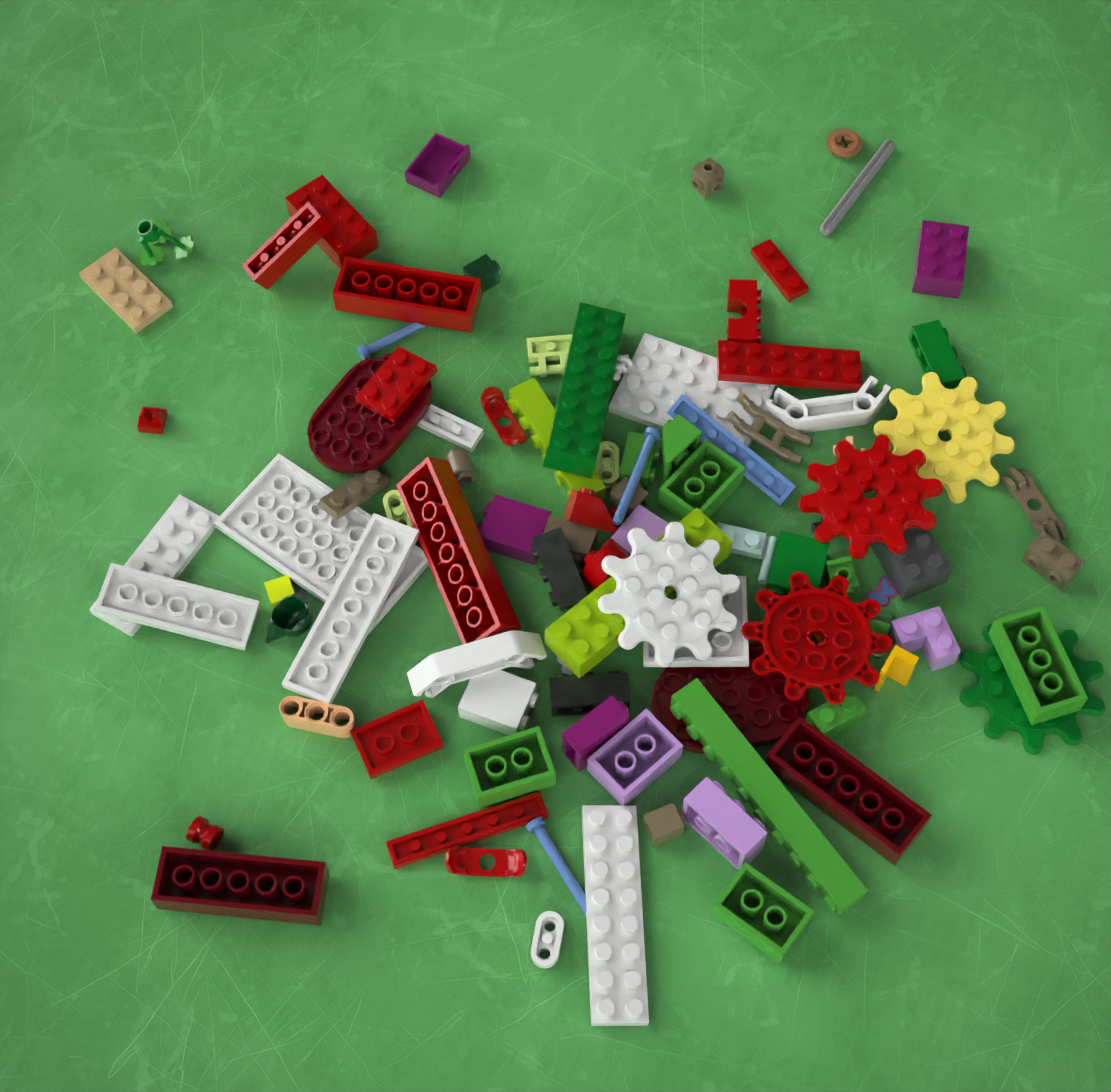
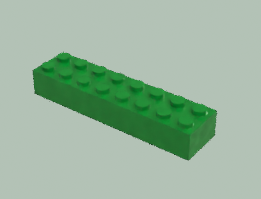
M580 302L574 321L542 467L591 479L597 462L626 316L625 313Z

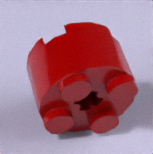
M609 539L599 551H591L584 559L586 565L580 576L593 590L611 577V575L603 571L601 565L602 560L606 556L613 555L621 559L630 557V554L614 539Z

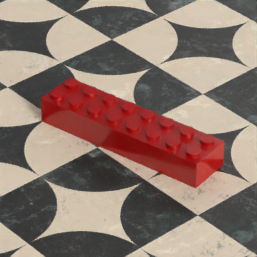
M428 456L396 486L413 527L419 530V542L462 645L507 631L519 630L521 628L449 461Z

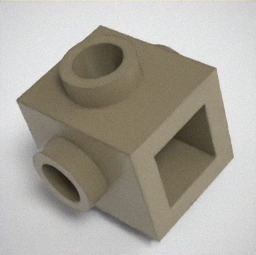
M711 158L697 163L692 168L691 186L705 200L723 189L724 170L721 165L716 164Z

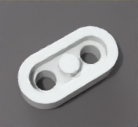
M554 911L543 912L536 921L531 946V959L539 968H550L556 964L559 958L564 922L562 917ZM553 924L555 929L549 932L545 929V926ZM548 951L550 956L547 959H543L540 957V953Z

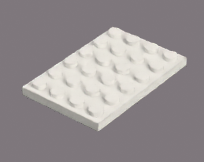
M644 333L632 358L633 365L628 366L627 372H625L608 407V412L662 431L663 426L668 420H674L667 414L668 410L683 394L747 447H750L752 439L740 434L726 417L730 412L734 411L740 419H743L752 426L756 417H752L743 409V406L736 400L737 396L744 393L764 411L765 403L771 399L777 385L718 381L716 357Z

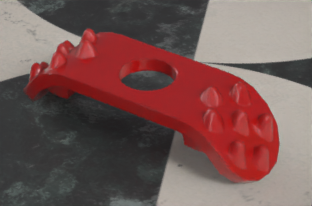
M494 386L486 388L480 397L481 405L501 441L505 445H511L512 447L518 443H525L529 439V434L524 433L506 404L502 391ZM505 417L510 420L511 424L508 427H502L497 423V420Z
M451 847L446 853L445 864L447 870L454 875L520 877L526 870L527 856L522 849ZM491 855L495 859V865L491 870L486 871L479 866V860L482 856Z

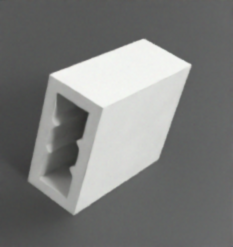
M502 670L471 678L458 705L459 717L506 735L524 731L530 720V716H527L530 708H535L539 700L540 694L537 693V685L535 682Z

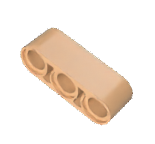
M297 696L285 697L279 705L284 723L292 728L338 738L351 737L350 730L356 728L352 711L344 706L326 704L321 701ZM293 708L299 709L298 712L293 715L287 714L288 711ZM317 714L324 715L320 720H312ZM340 720H349L344 726L337 725Z

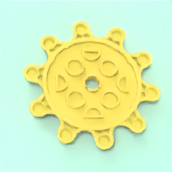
M928 372L922 377L923 390L919 395H910L899 388L890 392L889 401L896 407L897 417L891 421L880 420L876 422L873 431L876 436L886 435L891 440L894 446L893 454L903 456L915 449L921 450L926 455V463L918 470V475L926 479H939L947 491L949 500L955 504L965 501L967 497L966 484L970 480H979L989 487L998 484L1000 475L991 465V458L996 454L1012 453L1015 448V442L1011 437L1000 435L994 429L995 422L1005 416L1006 406L1000 401L987 405L979 403L975 399L978 384L973 377H965L960 381L957 388L948 389L941 384L940 378L936 373ZM947 430L951 440H940L938 433Z

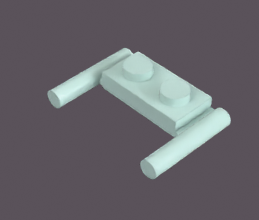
M717 522L716 526L733 541L730 553L763 559L758 583L767 584L778 538L774 536L767 537V533Z

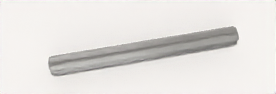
M890 140L883 142L820 225V234L826 237L830 236L894 151V142Z

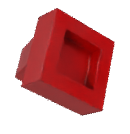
M141 407L137 425L138 431L163 434L168 416L167 410Z

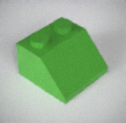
M680 414L674 420H668L662 428L661 465L663 484L695 452L701 442L702 431Z

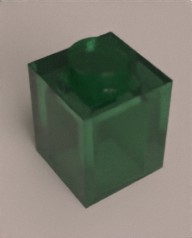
M487 254L463 267L464 276L481 279L482 293L500 283V266L495 260H491Z

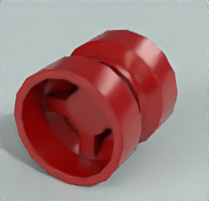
M198 816L189 826L186 839L192 843L199 842L204 850L214 851L223 838L224 828L218 825H211L208 819Z

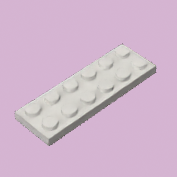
M179 494L124 566L177 580L216 529L214 522L219 516ZM96 602L89 609L92 615L131 637L135 635L142 625L96 613L94 609Z
M111 563L94 609L96 613L245 651L260 607V601Z

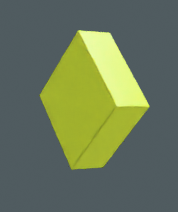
M287 575L264 582L273 608L282 599L295 593L290 578Z

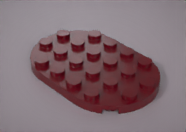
M384 354V357L373 360L369 357L353 366L320 404L309 421L307 428L308 441L316 460L327 469L344 474L361 473L384 464L397 451L427 413L433 395L431 381L423 387L396 421L392 422L358 404L355 400L358 392L391 354Z
M748 644L749 667H666L658 680H656L653 688L652 714L683 745L684 750L704 754L703 745L698 739L695 741L691 738L686 730L687 725L682 719L678 720L670 710L671 696L698 678L753 747L779 741L799 716L803 719L808 704V689H806L803 697L798 701L788 700L784 694L786 678L783 675L770 673L765 676H758L753 672L752 663L763 654L764 647L761 644Z

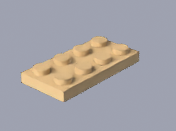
M116 247L79 272L81 279L136 334L173 308L172 302Z

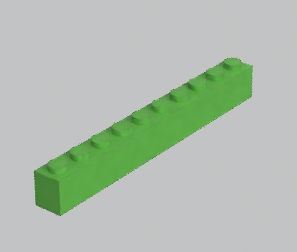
M698 678L673 694L670 703V710L678 720L682 719L687 725L686 730L691 738L695 741L698 739L703 745V752L710 761L715 760L719 765L722 777L727 782L731 781L737 788L736 793L741 801L744 803L748 802L754 809L753 815L769 828L772 840L778 846L782 845L788 852L787 857L795 868L800 867L804 872L807 884L813 890L817 889L823 896L822 901L830 912L833 913L835 911L838 916H841L861 901L868 893V889Z

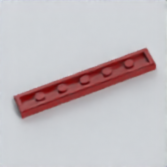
M540 791L386 841L393 867L397 869L445 853L451 847H463L526 826L537 817H542L543 820L547 819L549 815Z

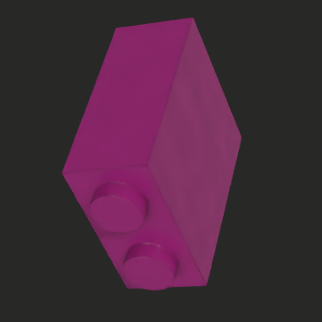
M495 494L492 502L486 504L483 523H479L477 527L488 551L535 565L537 559L534 558L530 545L534 544L532 538L543 534L551 511Z
M610 696L562 733V753L578 772L587 767V759L629 724L630 712L627 706L621 700L617 702L613 696Z

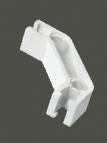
M870 375L857 393L799 400L778 388L774 393L773 400L769 399L765 403L764 411L789 428L792 427L801 433L869 424L888 400L891 387L885 384L882 392L876 398L873 397L871 394L878 380Z
M512 630L431 654L407 672L414 696L419 697L426 691V697L434 698L451 684L508 667L531 669L535 666L533 658L543 660L547 657L540 634Z

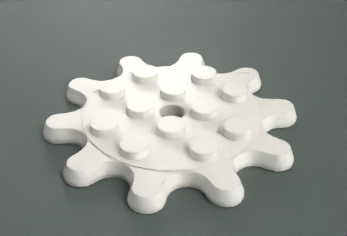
M672 521L666 526L664 538L660 541L651 540L641 528H632L627 535V539L632 547L630 557L621 559L608 555L602 560L601 564L603 571L615 579L617 587L613 593L603 595L599 599L598 608L604 614L616 613L624 618L625 628L618 636L619 645L623 649L630 650L641 641L651 643L655 650V662L663 668L669 667L673 663L675 651L680 647L689 648L698 660H707L712 654V648L707 638L709 631L717 628L725 632H731L737 626L736 617L724 608L722 600L726 594L734 593L739 589L740 580L734 574L723 575L714 568L713 561L720 552L719 543L713 539H707L698 547L690 546L685 541L683 525L676 521ZM673 586L677 598L673 600L667 598L664 592L666 587Z

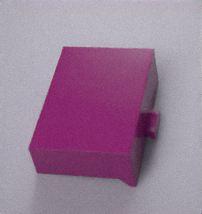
M435 133L405 171L406 183L440 198L471 159L470 145L459 144Z

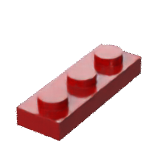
M771 239L751 248L750 254L788 302L808 293L809 287Z

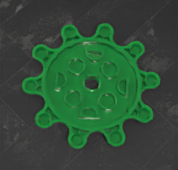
M993 623L986 625L982 635L988 643V650L985 653L966 651L959 658L960 665L964 669L973 672L977 679L973 687L961 691L960 701L967 707L982 706L988 710L990 718L984 726L985 735L990 739L996 740L1007 731H1016L1023 738V746L1026 752L1033 755L1043 750V740L1048 734L1059 735L1070 746L1078 745L1082 741V733L1076 724L1077 717L1082 714L1100 717L1105 712L1104 702L1090 694L1087 690V684L1090 681L1097 680L1103 675L1102 664L1098 661L1087 662L1079 660L1073 653V649L1078 643L1077 633L1071 629L1062 631L1058 637L1088 699L1080 711L1031 725L989 636V630Z

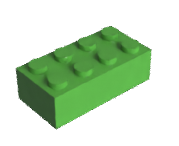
M1042 605L994 620L989 630V636L1030 724H1038L1080 711L1088 697L1044 606Z

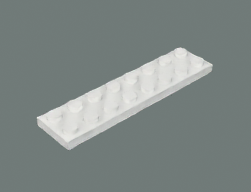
M373 513L281 683L283 688L312 700L332 704L418 539L419 530Z
M583 805L581 810L591 1026H647L649 1024L637 809L636 806Z

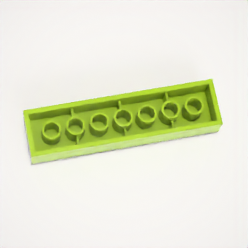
M698 508L679 521L684 527L685 541L690 546L698 547L707 539H713L719 543L720 552L713 561L714 568L730 556L733 541ZM665 533L656 541L662 540L664 538ZM612 576L545 629V644L579 679L620 646L618 636L625 628L624 618L616 613L604 614L598 608L599 599L603 595L611 594L616 590L617 584ZM673 586L665 588L664 592L667 598L672 600L677 598Z

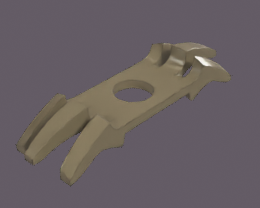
M1008 467L1007 470L1015 482L1006 476L1000 477V482L1009 489L1012 498L1015 497L1031 522L1032 529L1039 536L1042 531L1045 532V527L1051 537L1061 544L1060 537L1062 540L1067 539L1060 517L1054 514L1037 488L1034 477L1024 469L1016 470L1013 467ZM1031 499L1037 500L1041 504V509L1037 511L1031 510L1027 506V502Z

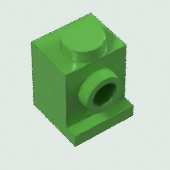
M851 556L826 561L823 574L827 585L834 576L846 577L849 583L847 597L850 598L857 594L859 582L851 563Z

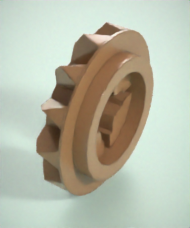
M837 129L828 135L826 148L830 150V155L835 154L838 159L845 157L848 160L850 156L856 157L858 152L861 151L862 139L856 132L850 129ZM841 140L844 142L845 145H847V148H844L843 145H840Z

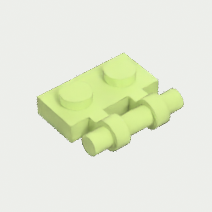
M572 334L526 338L529 363L538 362L539 365L529 367L530 376H540V378L551 374H561L563 376ZM546 361H560L558 365H546Z

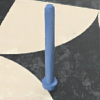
M412 323L366 347L363 344L358 346L357 352L362 360H365L371 354L427 326Z
M647 427L645 429L644 436L646 439L613 517V523L616 525H620L623 522L654 443L659 441L662 436L661 431L657 428Z
M537 817L526 825L529 833H535L586 915V896L544 829L545 821L543 818Z

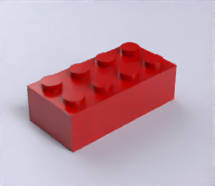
M323 175L285 197L291 217L309 201L321 210L332 223L333 227L316 244L339 269H341L345 256L362 259L379 248L376 230Z

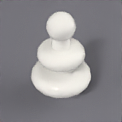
M628 354L618 355L613 377L614 381H618L621 377L620 375H624L627 372L628 366L633 365Z

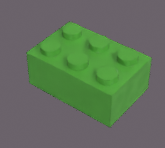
M706 439L659 488L658 503L681 520L696 508L710 518L743 482L745 466Z
M540 726L462 749L464 762L479 809L556 785V773Z
M745 862L714 903L711 915L775 962L781 964L811 922L815 911Z

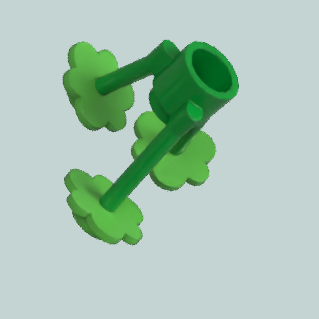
M144 219L137 226V233L140 235L138 241L145 249L144 253L139 255L141 259L140 264L143 267L149 265L154 267L165 258L161 247L154 248L149 246L148 242L154 245L159 243L165 244L167 240L176 245L174 249L176 252L175 257L181 260L183 257L187 258L192 253L195 247L193 238L191 236L187 238L181 237L178 241L172 237L173 230L168 227L167 221L154 220L152 222L150 219Z

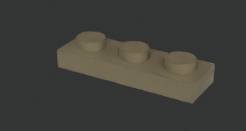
M376 468L362 472L322 497L319 501V507L335 520H338L389 487L390 479Z

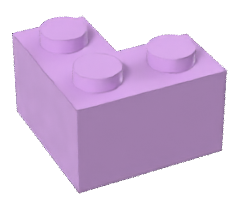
M940 606L891 621L887 635L892 639L893 648L897 645L908 652L921 649L931 671L956 663L961 650Z

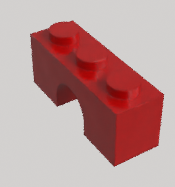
M729 279L727 312H736L743 317L728 318L727 340L761 342V329H757V323H761V309H757V304H761L762 291L757 290V280Z

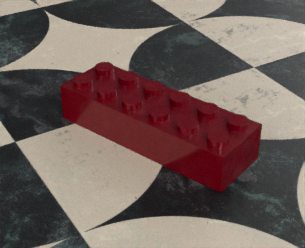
M800 716L766 756L765 763L777 777L894 866L924 830L932 816Z
M162 846L151 901L160 910L321 926L330 872L326 862Z

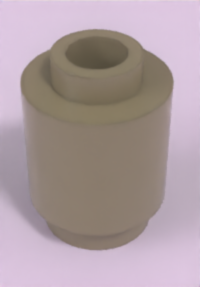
M459 448L449 451L444 460L449 461L459 486L469 485L475 479V471L468 452Z

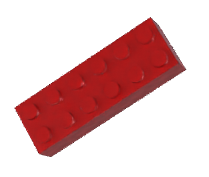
M345 256L332 295L337 311L472 333L482 299V286L480 278Z

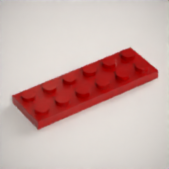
M718 340L717 342L718 381L857 392L863 386L860 351Z

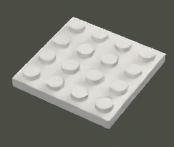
M737 576L740 580L739 589L734 593L726 594L722 600L724 608L736 617V628L731 632H725L717 628L709 631L707 638L712 648V654L707 660H698L689 648L680 647L675 651L674 661L669 667H749L748 640L744 638L741 632L744 623L748 622L746 576ZM644 641V667H660L655 662L653 645Z

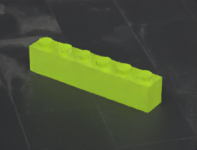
M532 378L509 389V400H507V403L512 413H517L519 416V423L524 431L528 430L530 433V439L535 449L541 450L544 461L555 408L536 379ZM553 469L556 482L560 487L564 486L567 491L566 496L568 500L571 490L580 491L581 487L594 490V495L601 498L602 501L606 499V486L595 470H593L590 479Z

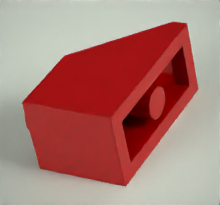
M581 487L580 491L572 489L563 518L615 534L617 528L602 499L594 495L595 491L585 487Z

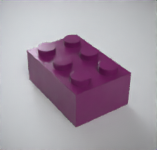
M922 220L917 242L913 293L959 299L964 283L969 226Z

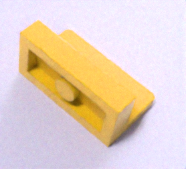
M895 645L880 671L879 681L875 685L874 690L879 692L887 677L907 686L919 657Z

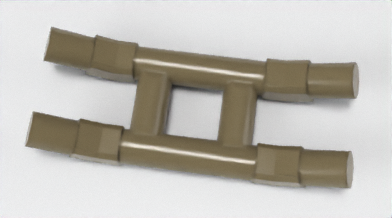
M744 393L739 394L736 400L749 415L756 418L752 426H750L732 411L726 418L733 424V427L740 434L746 435L774 453L779 459L800 465L803 456L779 445L783 437L792 442L810 446L813 438L801 434V432L792 427L789 428L761 410V407L757 406ZM764 423L776 430L772 440L759 433Z

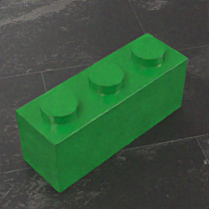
M940 320L912 326L909 342L923 373L934 372L939 376L940 382L945 388H957L960 381L966 377V371L958 362L957 351L949 342L947 329L942 327Z

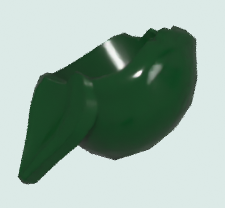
M306 592L293 593L282 599L275 606L268 625L267 643L282 638L285 635L289 637L300 636L309 629L313 614L308 606Z

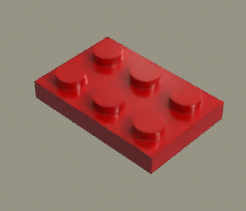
M398 346L358 392L355 400L358 404L395 422L438 371L435 364Z
M423 699L350 730V734L370 779L444 748V744Z

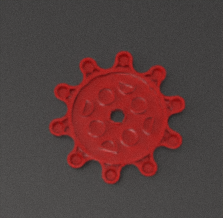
M886 435L877 436L873 446L865 451L854 449L847 440L839 441L835 446V454L838 457L837 462L832 465L812 463L808 466L806 476L816 482L819 489L815 493L802 496L798 502L801 512L818 513L823 517V522L814 531L816 541L827 543L834 537L843 536L850 543V556L856 559L865 557L869 546L874 542L885 543L889 550L895 554L905 552L908 543L904 534L908 528L919 527L924 530H931L937 524V518L932 512L923 507V503L928 498L940 496L944 491V486L939 479H926L918 475V470L926 463V455L919 449H915L903 456L891 453L892 442ZM873 490L877 493L874 498L870 499L863 495V493Z
M795 572L790 576L791 591L787 595L779 596L769 589H762L756 594V601L765 610L766 617L759 622H746L741 629L745 639L758 642L764 647L763 654L753 661L752 669L758 676H765L770 673L783 675L786 678L784 694L788 700L798 701L803 697L806 689L817 688L825 694L829 704L839 705L846 697L844 691L846 681L854 680L866 687H872L878 683L879 673L869 664V656L890 651L893 642L889 636L875 633L869 626L870 620L879 615L881 611L880 604L873 599H868L861 603L850 601L846 595L849 583L845 577L834 576L827 587L818 589L810 584L809 578L805 573ZM810 635H820L823 638V642L815 645V642L811 641Z

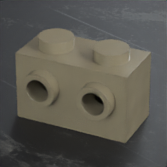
M1044 531L1030 544L1022 559L1024 564L1062 592L1075 579L1085 562Z

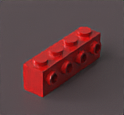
M308 201L243 263L242 267L254 282L268 290L333 225L321 210Z

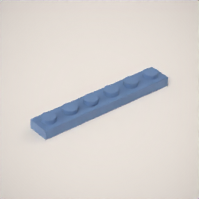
M682 394L668 410L667 414L673 419L680 414L701 430V442L707 439L745 466L744 477L780 506L797 488L791 481L685 395Z

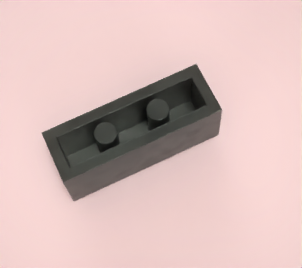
M559 527L533 537L534 544L530 545L534 558H540L543 568H540L539 571L544 583L549 582L552 588V592L548 594L553 607L559 606V609L563 610L579 603L587 596L562 528Z
M617 670L609 671L607 674L587 672L580 679L577 676H569L568 674H559L549 678L552 717L586 715L610 696H613L617 702L621 700L630 712L631 701L628 672L622 673Z

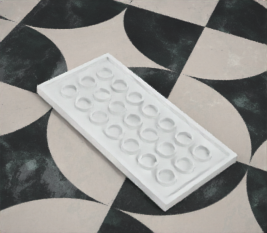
M278 453L219 516L214 525L218 530L283 575L289 576L290 580L325 603L372 515L360 507H356L338 520H335L319 507L320 499L332 492L333 489ZM414 545L368 634L371 633L429 566L424 551L418 546Z

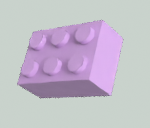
M646 708L587 759V771L621 806H626L682 757L683 745Z
M706 777L684 798L682 812L686 822L739 871L745 862L749 864L763 850L767 837L766 828L757 818L752 819L738 800L729 798L720 783L717 781L712 782Z

